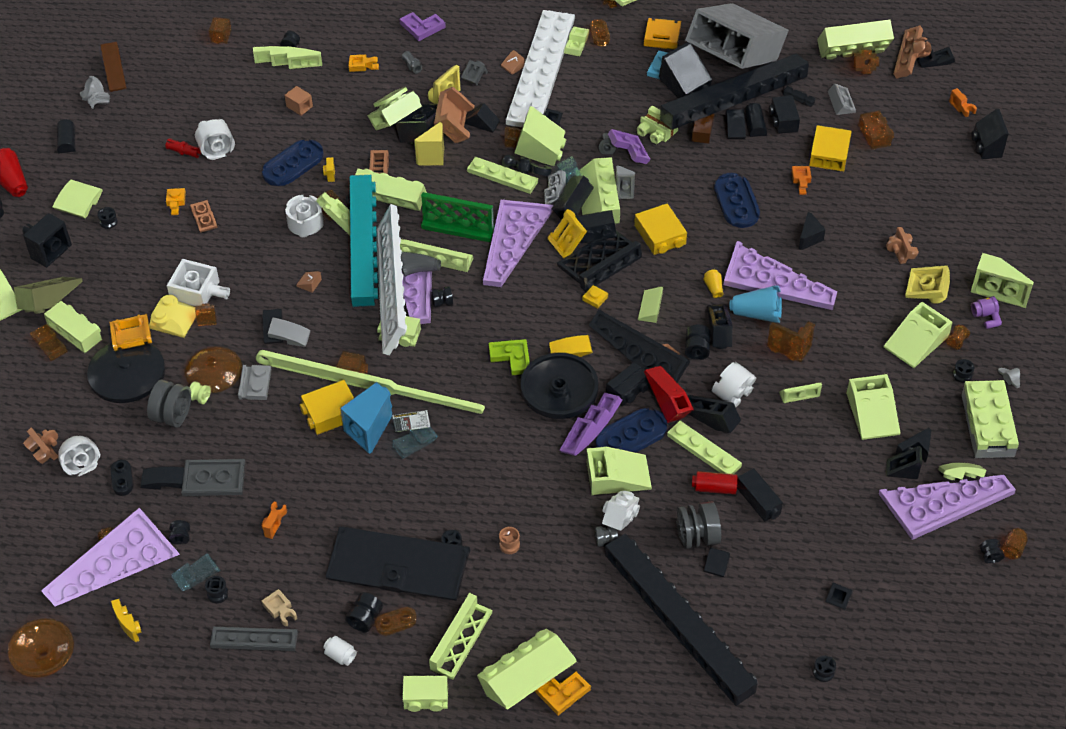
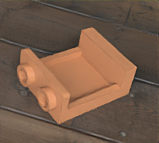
M454 87L441 91L434 125L441 122L443 124V133L455 143L464 141L470 137V132L464 128L466 114L474 109V105Z

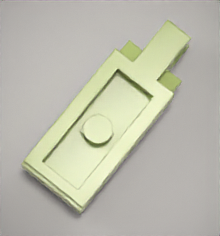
M324 192L318 197L316 202L350 235V210L338 199H333Z

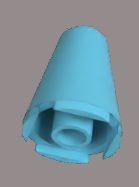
M774 285L735 295L733 300H730V311H733L734 315L780 323L778 317L781 318L782 298H779L777 292H781L780 286Z

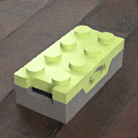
M1004 380L965 381L962 400L975 458L1015 457L1019 442Z

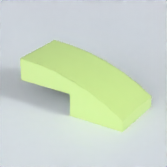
M573 27L569 34V41L564 48V53L581 56L589 35V29Z

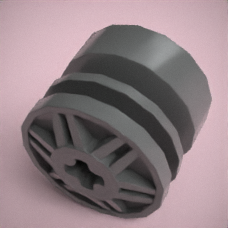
M713 501L699 503L697 513L693 505H688L687 511L684 506L677 508V531L684 549H691L692 543L695 548H698L701 537L706 546L721 543L720 519Z

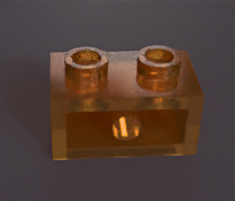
M880 110L861 114L858 126L871 150L891 146L894 132L889 128L887 120L883 117Z

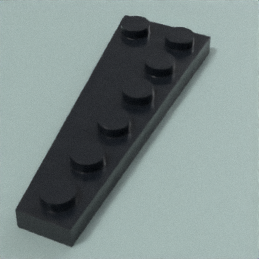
M599 309L589 324L590 327L630 361L639 365L641 369L647 370L662 366L677 383L691 362Z

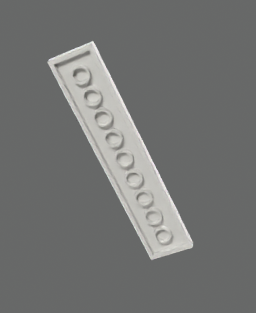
M543 10L506 118V125L523 127L530 106L543 115L545 114L563 59L564 48L569 40V34L574 24L575 14Z
M392 204L388 207L377 227L376 237L382 352L386 355H390L393 349L397 348L400 337L404 336L407 330V325H405L406 312L404 311L405 299H403L404 286H402L403 274L401 272L403 263L401 262L400 226H398L399 214L397 213V206Z

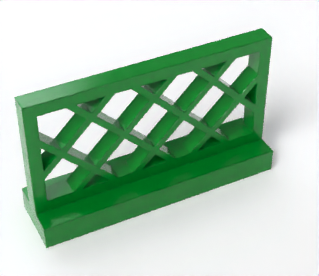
M422 193V229L485 242L492 241L495 228L493 205ZM427 200H432L435 204L432 205ZM444 203H448L453 207L448 208ZM440 207L444 210V212L441 213L436 208ZM462 207H468L470 211L467 212ZM457 210V211H459L462 215L458 216V215L455 214L453 211ZM479 210L488 211V214L484 215ZM473 213L479 217L477 220L471 216Z

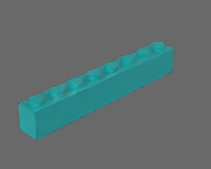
M372 175L350 176L351 299L353 307L375 306V299H378V288H375V283H378V273L374 272V268H378L377 257H374V252H377V241H374V237H377V226H374L373 223L377 222L376 211H373V207H377L376 196H373V192H376V182H372Z

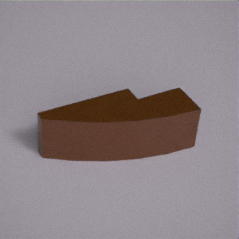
M118 43L100 44L109 91L127 89Z
M715 113L695 121L692 142L709 144Z

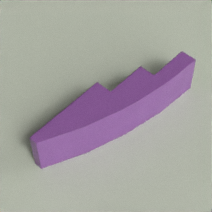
M604 393L597 406L591 405L584 418H577L560 451L574 456L579 454L603 430L621 404L622 399L619 396Z

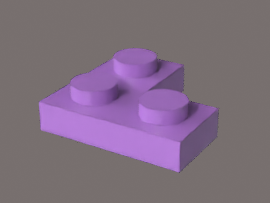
M414 12L400 18V24L418 41L446 28L445 22L437 14L423 21Z
M613 129L609 131L608 136L612 145L617 148L627 149L634 162L647 164L650 161V157L638 136Z

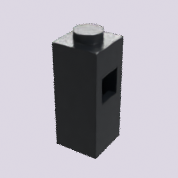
M584 175L571 177L551 208L561 220L567 209L573 211L575 215L578 214L594 188L589 179Z
M754 468L737 477V489L764 522L779 517L783 502Z

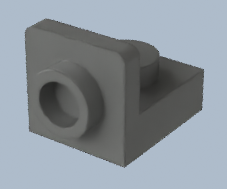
M469 60L461 78L477 86L483 73L487 74L488 71L484 63L477 60L476 62Z

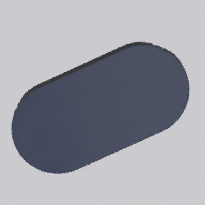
M315 140L295 142L264 164L262 171L263 179L268 184L274 186H283L293 182L322 160L324 154L321 144Z
M726 173L718 177L714 184V191L725 220L732 226L739 228L753 226L759 219L760 209L749 181L736 173Z
M649 408L639 409L603 428L597 435L596 448L598 446L611 447L636 453L664 437L667 431V420L658 410L654 409L652 411Z

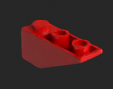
M662 366L644 371L667 423L680 420L693 410L686 392Z

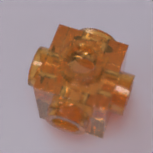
M866 49L862 50V53H854L855 71H862L861 74H872V71H876V67H879V56L876 53H872V50Z

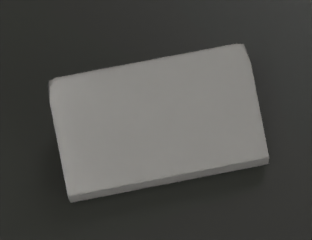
M834 84L828 90V94L836 115L856 113L848 88Z
M616 166L618 199H633L635 172L621 166Z

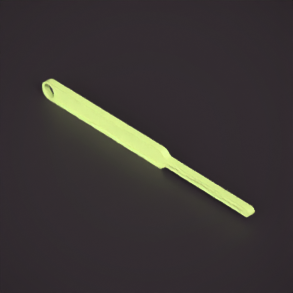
M260 350L256 355L257 362L263 365L335 382L345 380L347 385L368 389L377 382L382 387H386L391 395L399 394L482 414L485 409L484 405L397 385L392 380L265 350Z

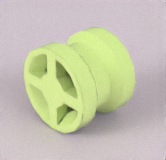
M195 381L190 385L191 400H197L198 403L205 404L210 397V386H201L199 382Z

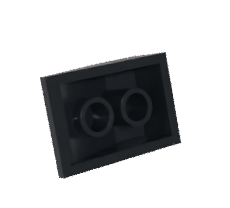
M421 104L420 108L396 122L400 142L414 144L416 138L434 127L438 104Z

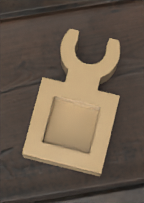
M279 589L262 600V605L274 619L280 616L284 626H288L286 617L291 616L294 620L297 619L296 612L290 609L292 607L291 602Z

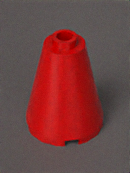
M2 148L0 149V185L12 196L21 197L25 195L28 186L18 156L14 150Z

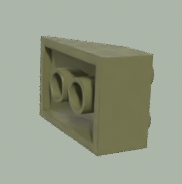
M62 276L14 287L17 309L25 310V312H34L35 314L46 312L45 309L55 306L82 283V278Z

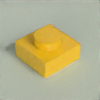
M333 157L326 158V165H323L324 176H327L328 182H335Z
M594 285L583 295V301L597 309L608 298L607 292Z

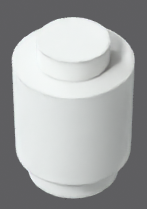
M337 636L328 638L323 647L325 649L324 654L341 665L345 664L348 666L357 653L352 645Z

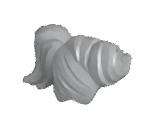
M89 76L85 83V89L80 92L82 100L88 101L92 109L96 104H108L110 102V95L104 92L102 83L98 78Z

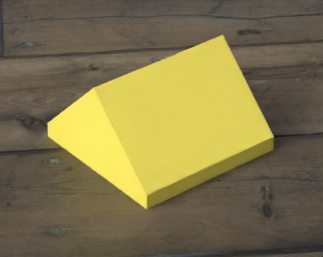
M439 122L414 140L417 165L444 164L443 124Z

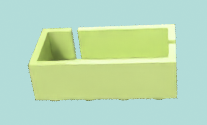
M891 20L828 27L823 30L817 40L821 58L834 59L837 57L836 55L850 57L855 53H859V55H866L871 51L882 53L894 40Z

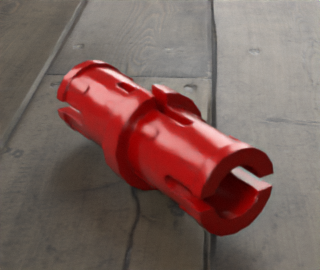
M169 138L165 144L166 149L179 152L180 155L186 154L195 158L199 157L197 154L201 155L199 147L189 145L185 141L179 142Z

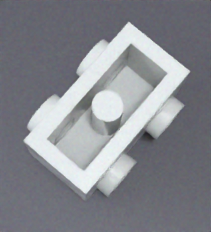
M620 491L617 495L612 496L611 500L606 501L603 507L605 515L602 524L620 531L624 529L639 512V498L629 491Z

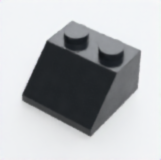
M995 109L975 124L974 131L971 133L972 141L976 142L977 154L980 153L981 159L1003 157L1009 133L1000 109Z

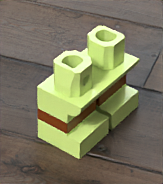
M654 106L648 109V114L645 117H641L640 125L637 127L638 135L643 137L647 133L651 134L650 140L655 144L661 141L666 142L678 131V128L672 130L660 120V109Z

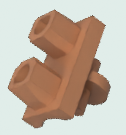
M898 227L896 234L889 238L886 248L888 251H894L900 264H903L908 259H915L919 251L917 247L910 246L913 239L911 234L905 233L902 227Z
M33 428L27 431L30 436L23 444L31 452L40 447L33 454L37 461L43 464L49 458L53 460L58 458L57 453L50 446L57 445L58 434L55 430H43V436L40 433H36Z

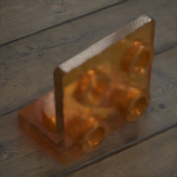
M808 321L797 333L772 322L769 328L767 347L775 353L779 352L786 355L791 360L802 362L812 347L815 324Z

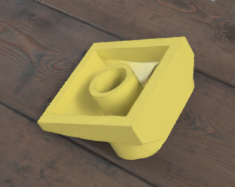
M458 65L448 69L433 83V88L428 92L430 102L438 104L440 92L448 88L454 87L460 91Z
M948 266L911 268L906 298L929 299L931 303L943 302L947 298L950 284Z
M165 295L160 299L151 314L150 329L185 338L200 309L179 302L174 295Z

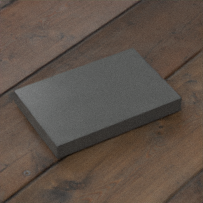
M245 459L185 460L182 496L242 495Z

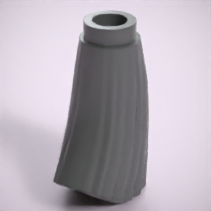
M411 252L401 253V262L403 263L401 270L405 277L418 272L439 271L441 268V260Z

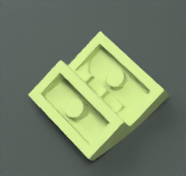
M70 180L61 190L52 207L86 219L92 205L97 204L103 190Z

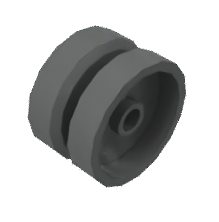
M163 379L159 380L154 385L148 400L147 415L149 420L158 423L165 422V424L176 428L180 427L190 409V387L182 384L174 385L171 381Z

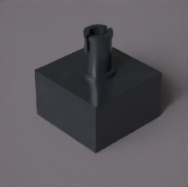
M50 213L34 226L28 223L23 227V237L30 258L46 268L72 246L65 222Z

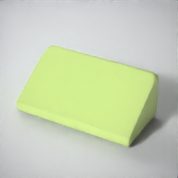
M663 287L644 290L638 320L657 323Z
M822 383L784 389L779 394L784 403L819 397Z

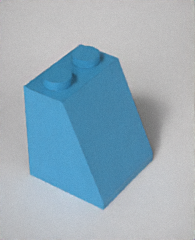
M377 382L340 408L344 431L369 454L375 448L392 417L391 394L386 387H382Z

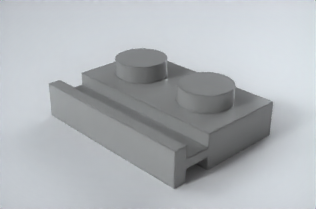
M243 365L238 393L239 399L267 400L271 366L252 365V367H246V365Z

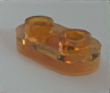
M601 19L593 20L590 23V32L594 44L597 46L608 45L610 34L606 22Z
M402 607L382 614L375 621L376 630L379 634L387 636L409 629L416 624V612L410 607Z

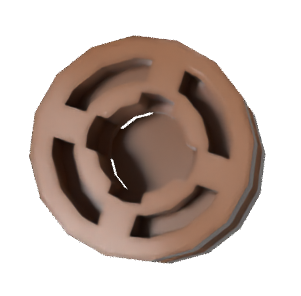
M514 527L503 528L499 533L500 549L505 554H514L520 547L519 531Z

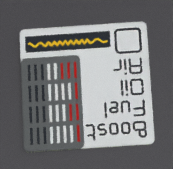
M427 410L392 415L395 432L430 427Z

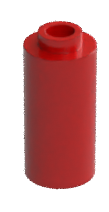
M697 471V475L692 477V487H696L698 492L736 495L737 474Z

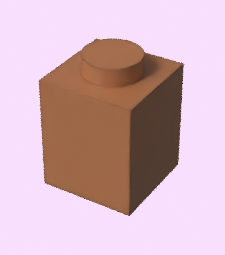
M298 86L285 94L286 107L300 116L313 107L311 95Z

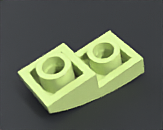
M950 463L941 465L938 468L944 474L943 477L954 481L955 478L963 480L964 475L971 478H976L977 476L984 478L986 469L980 465L970 463Z

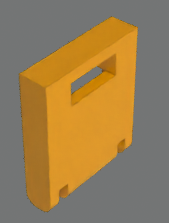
M648 18L644 46L676 49L681 21L675 23V20L655 19V21H652V18ZM653 37L668 38L669 40H667V39H657V38H653Z
M147 314L110 322L114 351H118L120 347L121 349L145 345L144 342L152 343Z

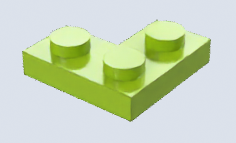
M526 339L489 343L490 361L510 360L512 375L523 374L526 367L530 364Z

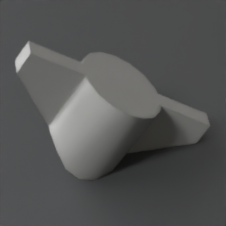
M1018 368L1012 370L998 369V372L1003 375L1004 380L1009 385L1012 384L1016 388L1020 387V370Z

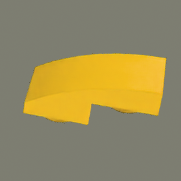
M588 335L563 338L549 343L551 353H569L578 357L593 353Z
M119 599L112 600L111 603L121 628L134 642H138V633H142L139 621H134L132 614H128L126 605L122 606Z

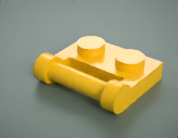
M569 209L563 214L564 217L554 232H551L547 237L563 258L572 254L587 233V230L575 217V213Z

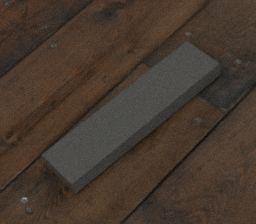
M213 626L210 648L295 651L298 631L297 629Z

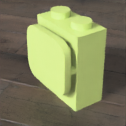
M406 87L397 89L375 102L374 106L380 107L367 116L376 130L389 127L422 106L418 95L414 91L403 94L407 91Z

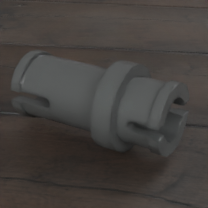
M404 52L402 59L406 62L409 70L415 74L420 73L422 70L420 61L414 58L411 52Z

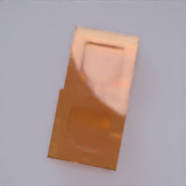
M47 324L30 333L50 361L68 352L65 345L56 337L55 332Z

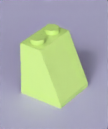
M530 106L519 136L515 154L555 166L556 160L560 161L563 153L560 148L563 149L566 143L564 138L565 130Z

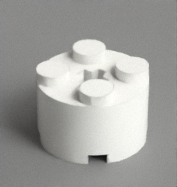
M215 119L202 121L198 124L195 139L203 155L210 160L225 157V154L229 151L231 153L234 149L235 141L224 120Z
M298 195L287 203L285 210L288 228L300 237L312 235L323 227L322 208L316 202V197Z
M733 362L721 373V379L719 383L715 382L712 392L723 401L733 402L735 407H737L741 403L740 398L743 395L747 397L754 388L752 385L757 378L743 366Z

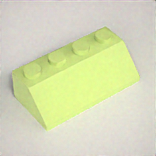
M612 157L593 159L576 172L577 176L584 175L594 187L581 207L582 215L612 210L615 223H620V205Z
M545 629L537 632L527 642L521 643L511 653L503 655L493 665L487 666L477 676L487 697L508 710L577 661L557 634Z

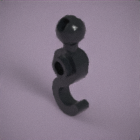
M508 154L501 159V164L504 167L511 168L514 166L518 169V172L528 174L530 171L543 176L551 175V167L546 165L539 167L532 163L529 158L521 157L520 160H515L513 156Z

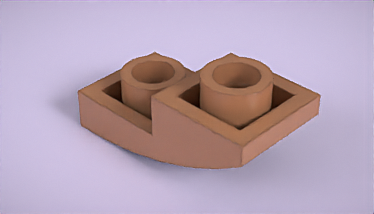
M208 200L190 205L200 233L218 228Z

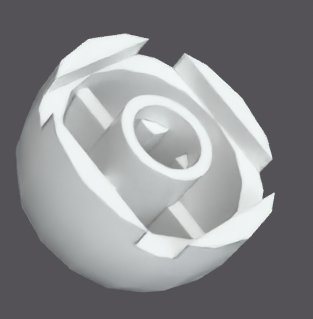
M72 436L66 439L58 452L60 465L68 475L81 472L78 475L81 476L94 470L98 465V458H100V452L96 444L84 436Z

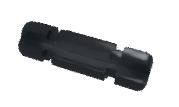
M786 86L784 89V96L793 95L794 100L800 103L805 102V105L810 107L815 103V97L809 95L808 97L806 93L796 89L793 90L789 86Z

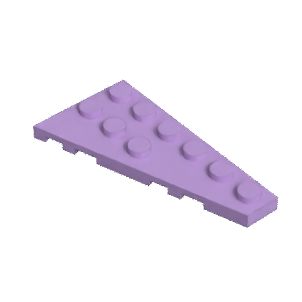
M510 200L500 201L483 285L502 287L553 212L551 209L553 205Z
M736 242L723 285L747 291L779 285L781 292H777L779 298L833 310L837 291L819 282L814 283L808 280L804 274L798 275L792 271V268L768 256L763 257L757 254V250L753 248L748 249L742 246L743 243Z
M1005 475L981 477L979 480L974 481L964 479L958 483H949L948 481L918 485L916 488L908 489L905 487H898L897 490L891 491L881 489L879 490V496L913 540L1013 495L1016 489Z
M138 508L41 591L54 606H58L180 554L144 512Z

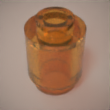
M1013 528L1008 532L1001 548L1005 557L1008 559H1019L1022 556L1028 541L1027 533L1019 528Z

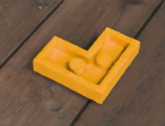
M575 672L561 684L555 678H552L534 692L559 716L589 692L591 686Z

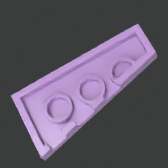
M432 271L418 272L406 277L403 274V296L409 317L419 318L420 324L431 323Z

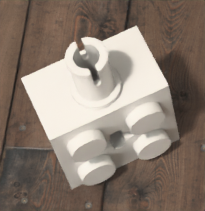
M185 259L181 260L167 284L169 295L176 296L179 302L203 309L212 295L228 299L230 295V288L218 286L219 277L216 267Z

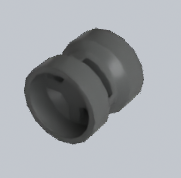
M602 526L595 527L597 547H602L608 544V542L610 543L617 539V529L610 526L607 529Z

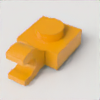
M350 55L349 72L366 71V68L379 70V64H376L378 57L367 58L366 55Z
M185 188L167 189L166 204L170 206L171 215H179V206L185 205Z

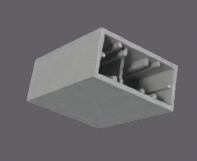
M730 3L696 9L685 41L743 69L776 61L789 30L736 4Z

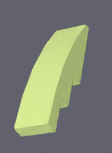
M279 46L253 47L255 63L272 62V66L289 65V69L322 66V57L319 51Z

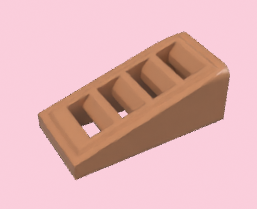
M371 150L369 170L373 172L383 171L375 173L388 174V150ZM375 160H384V162H375Z

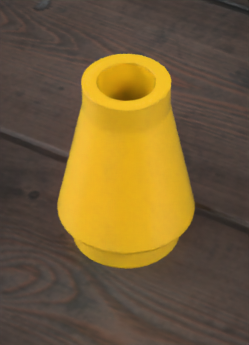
M718 270L707 271L704 274V282L712 293L713 298L722 297L724 293L721 273Z

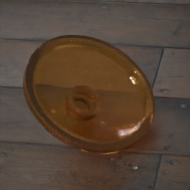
M220 346L207 347L199 350L189 358L185 365V377L189 385L195 381L199 382L201 386H210L211 393L221 392L230 388L238 381L242 373V362L239 356L228 348Z
M37 619L18 629L11 638L8 646L9 660L14 669L22 675L28 677L51 675L60 670L69 661L74 649L73 636L68 627L57 620Z

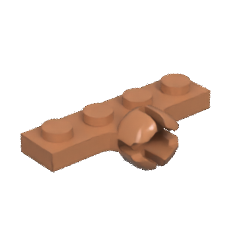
M920 25L905 30L893 73L896 78L912 74L915 60L931 54V44L928 41L925 42L927 40L926 37H922L923 29Z

